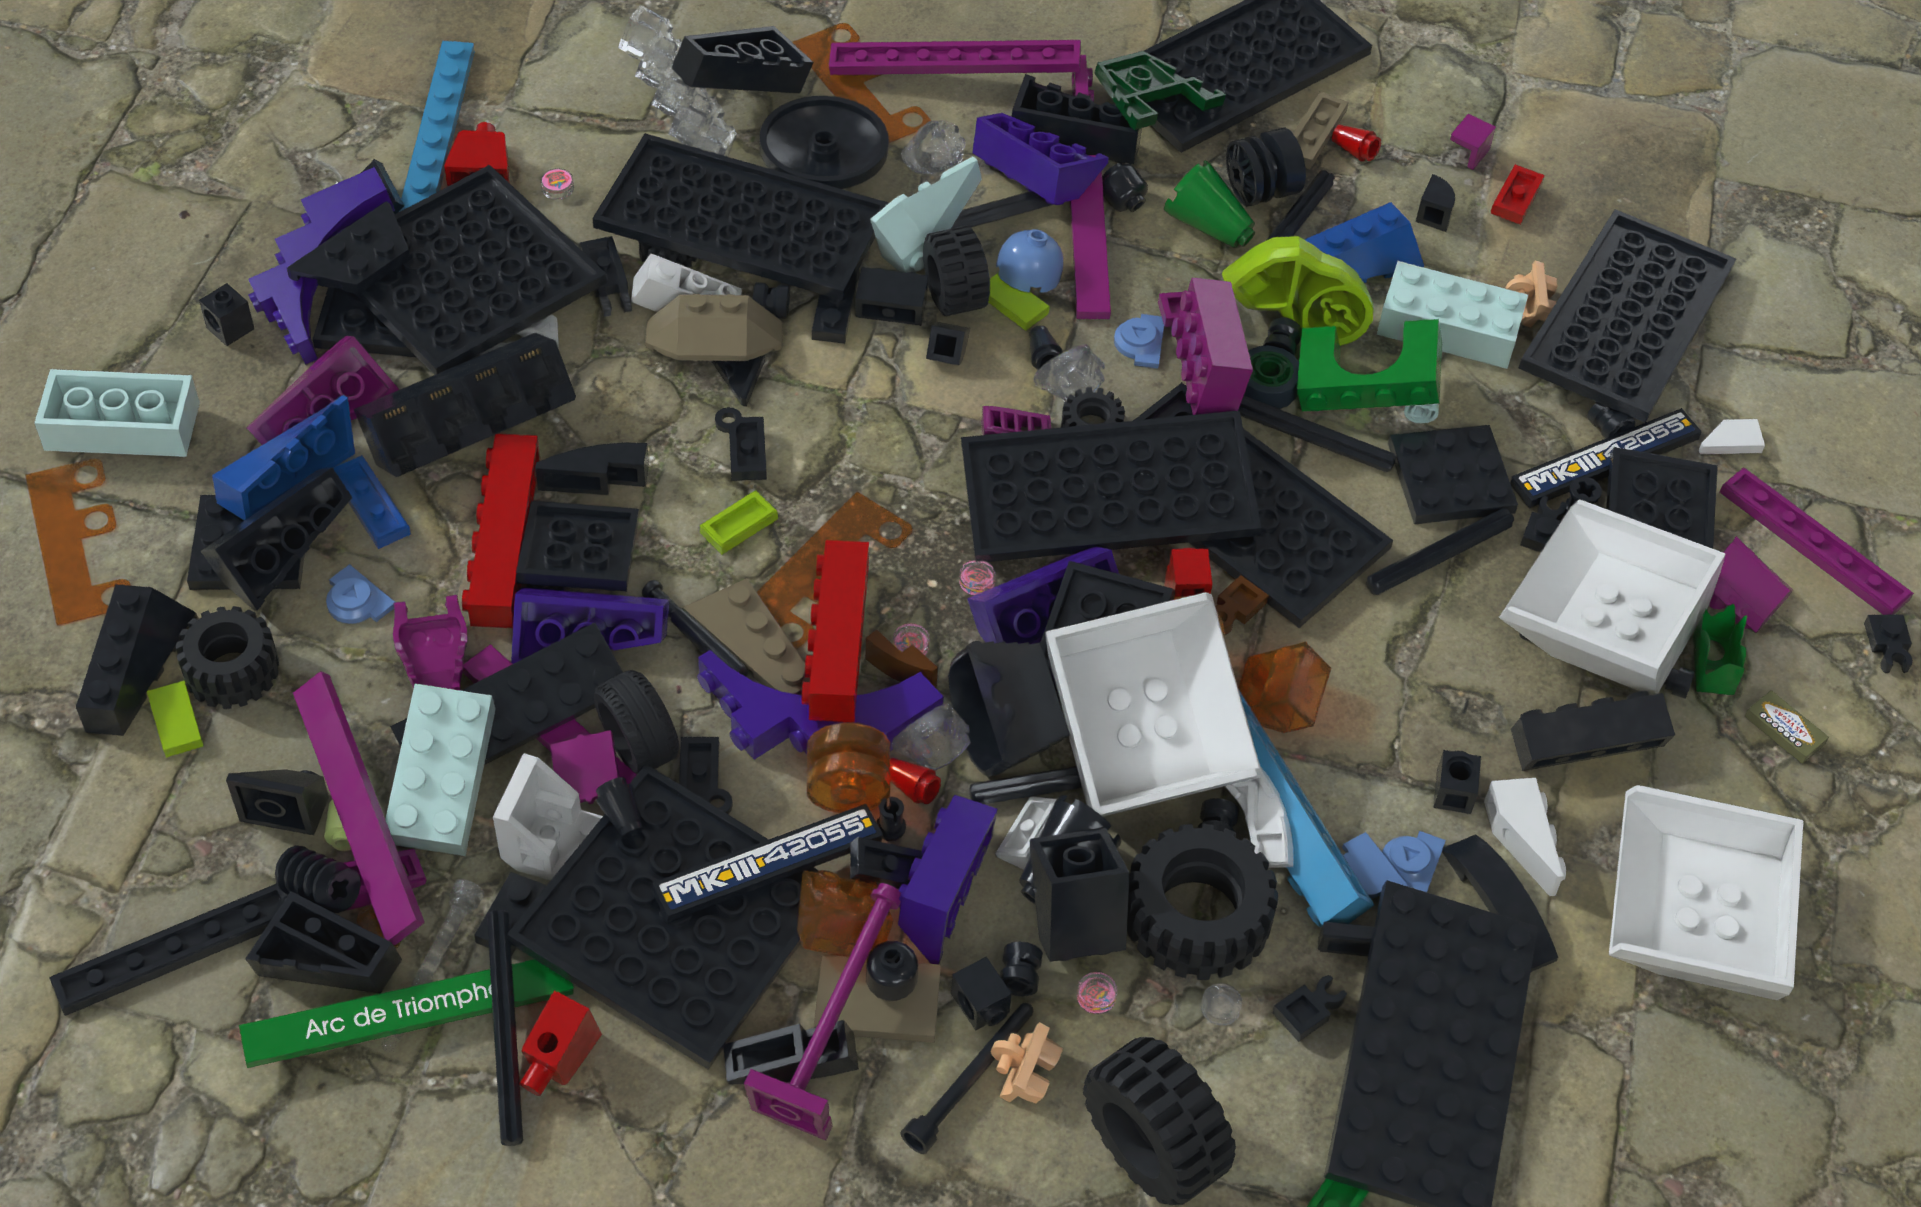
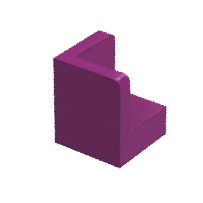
M1467 114L1452 132L1450 140L1471 150L1467 168L1474 170L1490 150L1496 126L1470 114Z

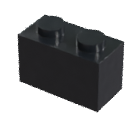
M862 267L855 297V317L922 326L927 300L928 275Z

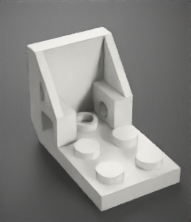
M523 753L493 816L500 858L516 871L551 881L603 816L581 810L579 793L541 759Z

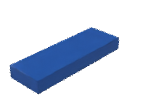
M363 455L333 468L352 496V499L348 502L378 549L411 535L409 525Z

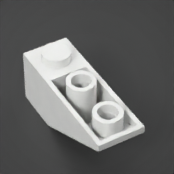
M650 254L634 276L631 302L658 312L679 295H741L742 289L657 255Z
M1536 778L1491 781L1484 803L1492 833L1549 896H1555L1561 881L1565 880L1566 866L1564 859L1557 855L1555 847L1557 835L1554 825L1549 824L1547 819L1548 805L1545 793L1540 792Z

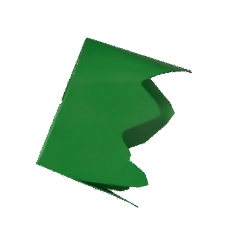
M1734 604L1728 605L1723 612H1718L1713 616L1705 609L1693 633L1697 692L1734 695L1745 671L1743 666L1746 657V647L1741 645V639L1744 634L1747 616H1744L1735 626ZM1710 640L1716 641L1723 646L1725 655L1722 659L1716 661L1707 659ZM1707 670H1714L1708 674L1705 673Z

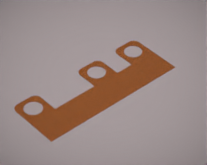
M839 23L792 42L814 62L812 66L813 71L835 97L858 102L879 116L887 128L889 143L931 125V119L917 106H912L890 115L863 83L881 75H830L831 43L858 42L860 39L859 35L849 24ZM837 29H845L850 32L851 38L846 42H836L832 39L831 34ZM908 113H917L921 115L923 122L919 126L910 127L903 123L902 118Z
M89 459L26 474L57 626L106 614L109 605L102 602V593L110 587H115V584L130 586V582L126 579H118L91 586L81 539L113 531L116 527L113 508L109 504H100L75 511L71 495L73 492L101 486L105 482L106 477L101 460ZM92 466L98 472L94 481L83 484L75 480L74 474L79 468ZM101 511L108 516L107 524L100 529H89L85 526L84 520L92 512Z
M856 492L757 591V594L780 627L787 623H796L802 627L803 636L799 640L791 642L796 650L808 640L809 629L814 628L790 612V610L803 596L814 601V580L821 579L822 577L816 576L817 554L824 555L825 541H858L864 534H867L886 547L896 548L910 535L912 526L869 498ZM885 522H896L901 526L902 534L896 539H886L880 535L879 528Z

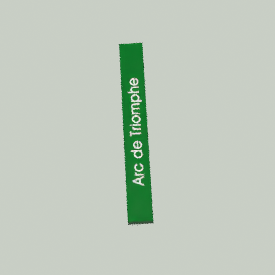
M535 959L512 964L515 1007L549 1000L554 990L565 996L574 994L573 984ZM490 969L239 1025L247 1068H252L493 1013Z

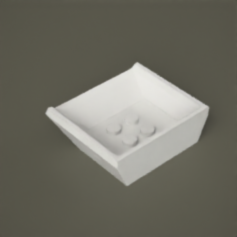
M1579 499L1570 507L1499 618L1554 658L1635 690L1648 691L1649 695L1658 694L1696 629L1705 609L1710 604L1726 554Z
M1205 592L1046 632L1049 664L1063 716L1070 734L1069 739L1086 804L1102 817L1263 777L1212 594Z
M1640 785L1627 790L1624 803L1609 956L1659 975L1773 1000H1779L1788 996L1794 988L1803 820Z

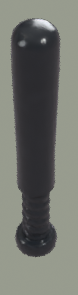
M651 580L643 587L641 593L645 598L669 599L668 616L671 618V622L702 654L711 650L730 668L747 677L748 668L684 608L678 607L662 591L663 586L658 580Z

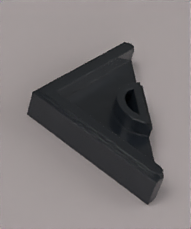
M765 355L748 361H711L740 404L747 407L765 363Z

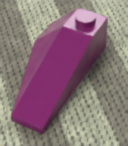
M345 336L308 368L246 429L263 445L322 410L342 395L348 397L352 421L357 419L354 412L355 408L400 389L354 336Z

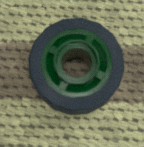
M1258 346L1248 350L1253 371L1244 396L1278 409L1289 406L1298 394L1299 361L1290 352L1275 346Z

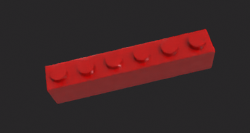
M495 434L493 448H487L486 468L489 469V474L483 475L481 482V494L485 498L484 503H478L476 513L477 524L480 525L479 532L474 531L472 535V553H475L474 560H469L467 564V581L470 582L469 590L464 589L462 594V610L468 612L470 626L513 628L515 593L521 590V584L516 583V570L531 500L534 501L537 485L535 466L536 462H539L541 459L538 435Z
M826 540L824 555L817 554L816 576L822 577L821 579L814 580L813 598L814 601H819V604H812L811 626H816V629H809L808 652H813V655H806L805 678H810V682H803L802 704L809 705V720L855 722L869 572V542Z

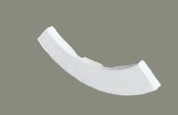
M1260 766L1263 777L1227 785L1226 788L1238 800L1245 813L1251 843L1255 845L1254 852L1256 854L1259 852L1264 854L1269 861L1268 868L1293 867V842L1286 809L1270 777Z

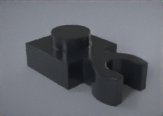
M1543 496L1537 513H1531L1520 546L1542 552L1564 517L1567 508L1566 502H1561L1559 509L1552 510L1547 506L1548 497Z
M1868 615L1864 626L1872 652H1883V658L1880 662L1882 671L1889 673L1893 666V661L1901 665L1902 672L1907 673L1913 660L1908 652L1912 642L1904 615Z
M1331 975L1322 977L1314 992H1311L1304 984L1274 1005L1272 1013L1298 1042L1329 1021L1331 1013L1328 1009H1337L1345 1001L1347 995L1345 990L1337 995H1330L1325 991L1332 984L1333 977Z

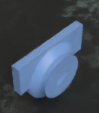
M1141 314V318L1129 319L1116 329L1114 335L1116 349L1122 355L1135 359V366L1159 367L1164 330L1162 316Z
M350 564L329 579L333 587L327 594L326 604L330 615L339 622L354 624L365 621L370 617L377 622L394 609L393 603L395 601Z
M1419 831L1417 838L1401 836L1392 839L1385 845L1382 853L1409 887L1427 892L1446 840Z
M1366 832L1343 844L1342 848L1346 852L1343 856L1370 899L1381 895L1382 886L1386 880L1408 886Z

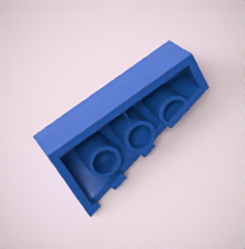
M1392 202L1304 239L1323 253L1344 261L1356 270L1364 283H1367V278L1380 275H1383L1385 279L1393 277L1398 261L1424 268L1411 223Z
M340 396L322 410L213 474L212 478L217 504L241 519L246 520L314 471L333 468L355 454L348 397Z

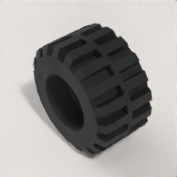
M966 225L927 234L923 246L925 275H928V287L932 299L942 315L947 317L987 307L990 296L989 270L983 247L973 229Z
M224 606L218 607L217 611L213 613L207 610L201 613L202 618L199 620L193 618L188 622L189 629H182L179 635L181 641L176 643L178 654L176 656L187 689L190 693L194 694L195 699L199 702L206 700L207 706L215 708L218 704H222L223 709H232L233 704H239L242 707L248 705L247 701L252 698L257 701L262 697L261 692L263 690L269 691L273 686L272 680L277 679L279 673L277 668L279 666V658L271 630L267 627L266 621L262 617L257 618L256 613L249 609L242 612L241 607L233 606L231 610H226ZM228 653H242L231 661L214 662L217 658Z

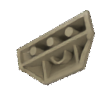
M679 295L647 320L645 346L676 360L748 361L763 356L771 350L778 351L782 349V321L748 295Z

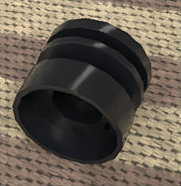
M1286 127L1263 132L1259 137L1249 136L1245 137V139L1234 140L1227 146L1226 169L1229 182L1234 194L1244 206L1248 207L1258 205L1261 202H1268L1273 196L1275 198H1283L1297 194L1304 188L1306 167L1303 152L1294 134Z

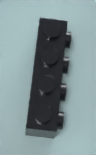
M1640 691L1627 696L1625 700L1614 701L1613 697H1605L1593 701L1590 706L1578 707L1577 703H1571L1558 707L1555 712L1543 713L1541 709H1536L1521 714L1519 720L1511 728L1522 771L1664 747L1675 736V732L1663 693L1649 695L1648 691Z

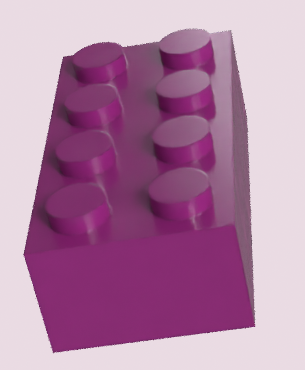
M1192 277L1188 290H1184L1181 295V311L1179 317H1174L1171 330L1172 336L1176 337L1177 340L1176 355L1178 359H1181L1182 363L1181 378L1182 381H1186L1187 385L1186 401L1191 404L1193 415L1238 411L1253 368L1232 284L1228 281Z

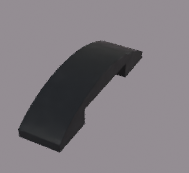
M1476 834L1443 847L1442 853L1462 882L1467 879L1470 881L1490 912L1538 926L1531 972L1556 962L1558 955L1542 917L1524 886L1503 858Z

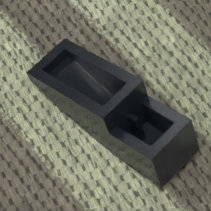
M631 442L599 444L574 449L536 462L535 471L538 490L609 495L610 484L646 487L649 470L647 443Z
M844 1020L837 1021L811 1079L833 1076L859 1069L854 1032ZM796 1024L726 1043L723 1049L727 1082L729 1084L744 1085L750 1069L782 1082H791L816 1027L805 1030L801 1024Z

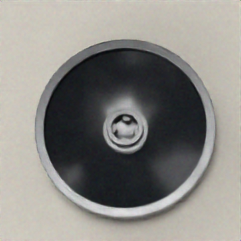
M809 96L787 102L768 115L760 130V154L769 169L839 189L859 185L875 176L885 164L888 156L889 136L883 121L866 106L841 97Z

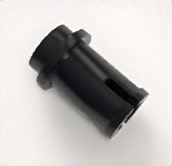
M889 797L888 807L886 798L880 802V817L876 821L883 834L882 839L890 842L901 838L906 831V822L903 819L904 804L897 797Z

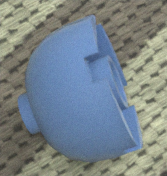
M1037 229L1019 231L1012 234L1002 245L996 262V268L999 267L1000 269L999 277L1013 288L1030 292L1031 287H1041L1040 293L1048 292L1056 288L1060 282L1063 272V253L1058 243L1045 232Z

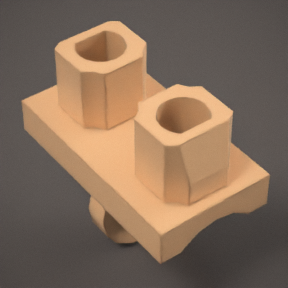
M1536 260L1533 262L1532 270L1526 276L1521 274L1515 275L1514 279L1509 281L1505 287L1508 290L1528 294L1522 316V325L1530 328L1537 320L1545 322L1557 302L1550 299L1558 287L1557 278L1546 275L1544 263Z
M1039 1022L1034 1033H1026L1020 1046L1021 1037L1014 1033L1010 1034L1008 1041L998 1040L994 1042L991 1054L999 1061L996 1070L1001 1074H1007L1011 1066L999 1096L1009 1103L1019 1096L1036 1104L1046 1094L1050 1084L1049 1080L1033 1072L1034 1067L1037 1064L1048 1071L1052 1070L1059 1061L1063 1051L1062 1047L1047 1038L1050 1028Z

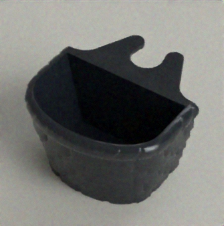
M973 641L951 661L948 682L951 707L953 708L956 725L971 761L983 775L987 777L999 775L1007 769L1025 762L1028 758L1044 752L1049 747L1058 744L1064 738L1070 736L1040 643L1029 645V642L1022 644L1013 642L1006 644L1004 641L994 644V641L986 643Z

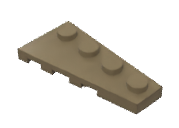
M747 578L682 607L730 650L753 673V678L760 684L781 692L802 695L803 682H810V678H805V662Z

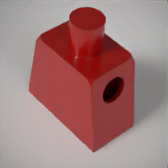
M488 122L479 123L476 131L462 130L458 132L444 165L447 187L488 165L492 166L510 183L505 134L503 132H496L494 125Z
M554 990L522 1047V1053L530 1065L519 1083L524 1089L536 1096H541L551 1079L562 1085L569 1083L602 1035L588 1007Z

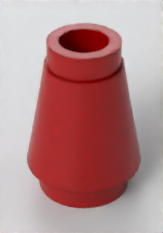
M1339 124L1332 134V142L1360 161H1372L1377 156L1381 147V139L1376 136L1374 131Z
M895 757L891 758L884 767L883 777L888 779L916 804L921 802L929 804L939 793L941 778L936 776V772L933 769L899 760Z

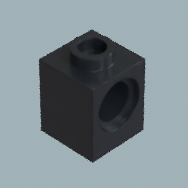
M228 283L199 300L206 328L224 345L232 344L255 329L248 301Z
M1443 750L1437 768L1433 808L1466 814L1472 813L1479 790L1481 756L1471 755L1464 751Z
M987 956L952 974L951 995L975 1031L986 1025L994 1026L999 1024L1010 1013L1012 993Z

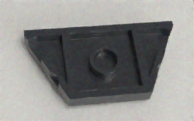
M386 201L288 266L287 272L291 280L298 281L301 276L316 279L318 286L340 288L345 292L360 294L410 260V255L391 205Z

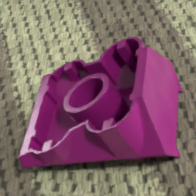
M1736 536L1723 552L1726 554L1709 606L1713 609H1724L1728 605L1734 604L1735 623L1737 624L1744 616H1747L1745 629H1751L1757 633L1790 596L1793 589Z

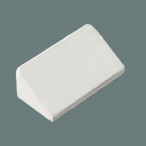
M1029 797L996 851V856L1024 870L1031 855L1030 839L1039 837L1057 799Z

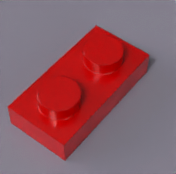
M1515 164L1492 205L1491 214L1521 225L1543 184L1545 175Z

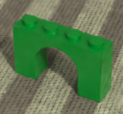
M1439 319L1404 321L1403 348L1398 360L1383 371L1367 375L1354 374L1339 366L1341 348L1336 326L1302 328L1297 392L1302 412L1440 404L1442 337Z

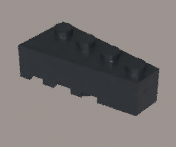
M775 26L684 36L671 69L690 87L800 94L814 62Z
M1025 74L1012 109L1011 117L1035 126L1034 132H1050L1059 136V143L1072 147L1076 143L1086 147L1085 154L1097 155L1100 153L1117 163H1135L1140 147L1142 128L1132 129L1116 105L1108 102L1098 105L1088 95L1079 92L1076 96L1061 92V86L1050 82L1047 86L1035 83L1036 77Z

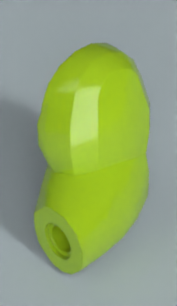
M1299 236L1273 237L1260 243L1222 272L1223 280L1231 282L1235 298L1245 308L1260 311H1278L1282 317L1296 321L1301 328L1336 326L1340 346L1357 340L1366 333L1373 321V301L1366 285L1356 270L1341 259L1323 253Z

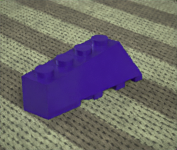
M1004 113L977 117L972 153L984 160L985 164L1003 172L1006 177L1024 185L1028 191L1035 192L1045 198V201L1049 204L1062 205L1066 201L1079 199L1108 164L1109 157L1099 153L1096 157L1085 154L1086 147L1076 143L1072 147L1059 143V136L1050 132H1034L1035 126Z
M1100 547L1088 548L967 598L977 630L984 642L994 641V644L1004 641L1006 644L1029 642V645L1040 643L1069 561L1119 574L1112 550Z
M522 588L515 593L511 663L514 664L594 622L610 650L661 643L667 636L669 599Z
M958 795L953 796L948 808L941 807L934 827L936 831L935 833L928 832L922 847V859H914L908 877L910 882L908 885L902 884L899 889L901 892L899 898L901 903L899 905L898 925L930 964H939L941 961L945 937L950 939L955 928V920L960 905L964 906L973 875H977L993 837L998 811L997 808Z

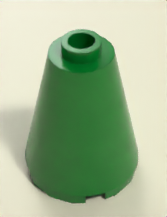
M1206 160L1203 161V167L1198 163L1174 188L1177 192L1174 201L1168 198L1165 203L1164 211L1167 214L1232 248L1238 245L1244 247L1255 235L1253 230L1255 222L1214 167Z

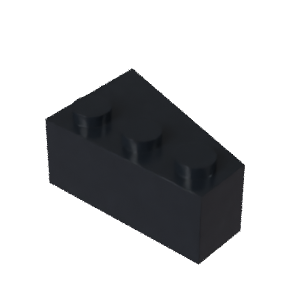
M290 891L245 960L257 976L381 994L401 963L402 958L392 942Z

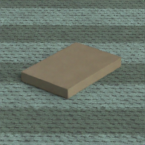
M821 956L814 1028L819 1023L849 957ZM865 961L838 1021L844 1020L854 1032L855 1037L935 1043L941 965L918 963V979L913 992L901 1000L886 1001L876 997L870 991L866 983Z

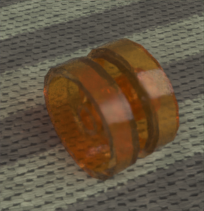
M838 723L825 726L812 734L807 741V797L814 805L827 811L842 813L867 804L871 811L879 807L880 802L884 798L887 800L890 797V741L883 732L872 726L859 723Z

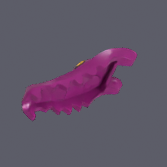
M458 594L446 596L445 606L448 614L412 619L407 617L408 608L405 601L394 602V647L403 663L412 687L414 688L415 684L461 691L460 682L463 673L464 655L468 643V633L459 606Z

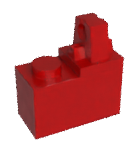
M1183 548L1171 550L1164 586L1174 589L1176 593L1174 600L1205 592L1211 594L1212 575L1208 549Z

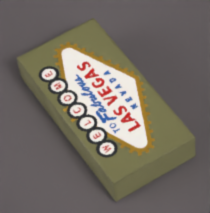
M1772 690L1752 705L1744 716L1802 764L1821 749L1829 739V736Z

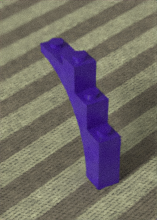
M375 167L301 199L306 213L301 214L305 226L275 238L280 252L274 255L279 265L248 279L254 290L248 296L256 312L264 311L269 322L276 320L281 331L288 328L290 334L285 335L284 338L292 354L294 355L299 352L305 365L318 359L311 340L310 328L313 296L318 285L316 279L303 276L298 281L291 280L288 277L287 267L384 202L390 203L392 210L395 211Z
M711 650L698 657L699 674L697 679L705 692H712L718 698L722 710L731 718V731L729 734L734 745L740 751L745 749L754 760L789 738L794 748L800 753L804 751L813 762L848 740L856 753H863L871 763H874L943 718L944 696L921 672L894 686L868 694L857 695L855 722L809 720V705L802 704V695L781 692L754 682L730 668Z

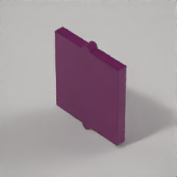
M611 730L587 736L578 734L575 739L550 744L554 772L579 793L580 803L588 802V804H593L598 798L596 789L607 781L619 778L614 738Z

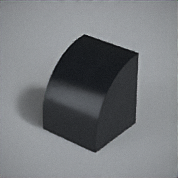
M1432 174L1421 198L1415 222L1446 232L1455 204V193L1450 184L1443 178Z
M942 322L933 324L926 359L960 365L966 351L971 328Z

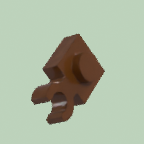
M1242 575L1220 593L1217 598L1215 608L1218 618L1224 621L1221 625L1223 636L1231 632L1235 619L1245 625L1268 602L1269 595Z

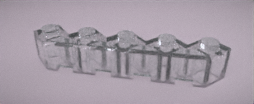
M640 5L629 17L618 48L628 53L630 57L640 60L635 77L644 81L648 86L657 88L651 105L660 109L665 115L675 117L669 130V135L678 139L682 144L728 157L737 137V132L733 126H727L723 119L725 112L715 96H709L706 88L686 85L681 77L671 69L682 41L681 39H675L671 33L673 26L669 19Z

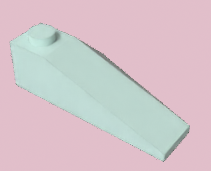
M971 157L943 172L940 180L932 185L927 181L919 185V192L910 197H907L905 194L898 196L870 219L881 256L899 272L915 273L924 268L923 246L926 235L951 229L982 180L976 158Z

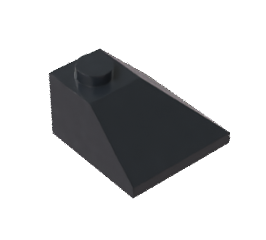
M283 769L228 773L226 778L240 822L308 835L315 834L329 799L323 776L308 770L298 772Z

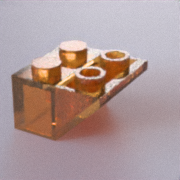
M1305 641L1248 657L1238 689L1262 727L1281 733L1313 727L1331 667Z
M804 870L797 927L803 948L850 957L875 904V901L871 898L872 891L877 889L879 885L868 880L840 878L835 873L826 870H820L817 873ZM890 911L871 950L888 939L894 922Z

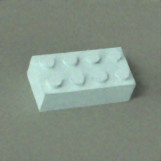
M1398 261L1383 306L1377 335L1403 341L1404 321L1439 319L1442 352L1507 369L1528 294Z
M50 369L34 424L44 451L186 457L200 402L192 375Z
M421 684L414 685L385 819L396 846L466 856L496 709L492 695Z

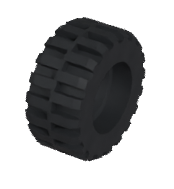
M1193 824L1180 825L1177 832L1167 829L1159 833L1158 841L1150 839L1142 846L1141 853L1135 856L1131 864L1127 932L1130 939L1134 942L1138 941L1137 950L1145 958L1149 956L1155 958L1153 965L1163 971L1169 967L1175 970V976L1186 978L1187 974L1197 975V980H1210L1211 974L1217 973L1219 978L1232 975L1234 967L1238 970L1244 969L1251 964L1252 957L1259 956L1264 949L1266 939L1270 935L1278 904V892L1275 890L1277 880L1275 873L1271 869L1268 870L1269 861L1263 853L1259 852L1256 854L1254 852L1255 845L1246 838L1242 841L1237 839L1236 832L1226 828L1222 832L1214 830V825L1202 824V828H1193ZM1184 883L1207 884L1223 892L1233 903L1235 911L1218 920L1202 921L1192 919L1178 912L1169 903L1165 893L1171 888Z
M1153 1037L1134 1038L1089 1070L1083 1087V1095L1087 1098L1085 1105L1087 1111L1091 1113V1121L1095 1130L1099 1131L1103 1144L1111 1151L1115 1157L1114 1160L1120 1168L1123 1167L1129 1174L1128 1177L1135 1184H1139L1147 1195L1156 1197L1158 1202L1169 1205H1183L1229 1172L1236 1155L1235 1139L1231 1137L1232 1128L1229 1121L1223 1115L1224 1110L1220 1102L1215 1100L1211 1093V1088L1206 1081L1203 1082L1198 1076V1071L1192 1064H1188L1177 1050L1168 1048L1167 1043L1162 1040H1155Z

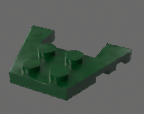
M1144 51L1097 62L1094 73L1134 130L1156 124L1159 113L1146 104L1147 102L1164 100L1166 97L1182 94L1204 111L1222 106L1226 94L1218 89L1212 93L1202 88L1203 81L1195 77L1185 79L1175 74L1177 68Z

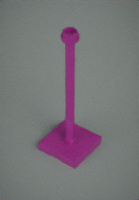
M880 883L878 888L872 891L871 898L875 901V904L791 1082L785 1083L750 1069L744 1082V1087L751 1110L825 1141L827 1140L833 1127L831 1116H829L828 1100L806 1092L805 1089L889 910L898 909L901 903L899 900L901 892L895 887Z

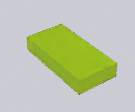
M999 272L990 278L988 303L1025 331L1049 314L1050 306L1032 292L1021 291L1009 286L999 277Z
M755 490L699 525L700 534L723 555L778 520V511Z
M184 680L147 691L166 758L204 747Z

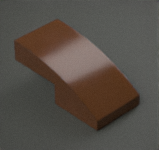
M875 630L866 637L865 659L874 667L899 682L921 672L937 688L938 667L913 644L901 652L878 630Z

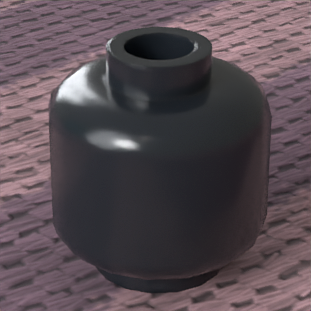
M1117 163L1102 175L1103 196L1117 212L1128 209L1130 212H1134L1146 202L1144 196L1148 191V184L1131 164L1122 165Z
M885 941L876 945L866 959V983L870 991L876 997L886 1001H898L906 998L913 992L918 979V959L914 951L907 944L899 941Z

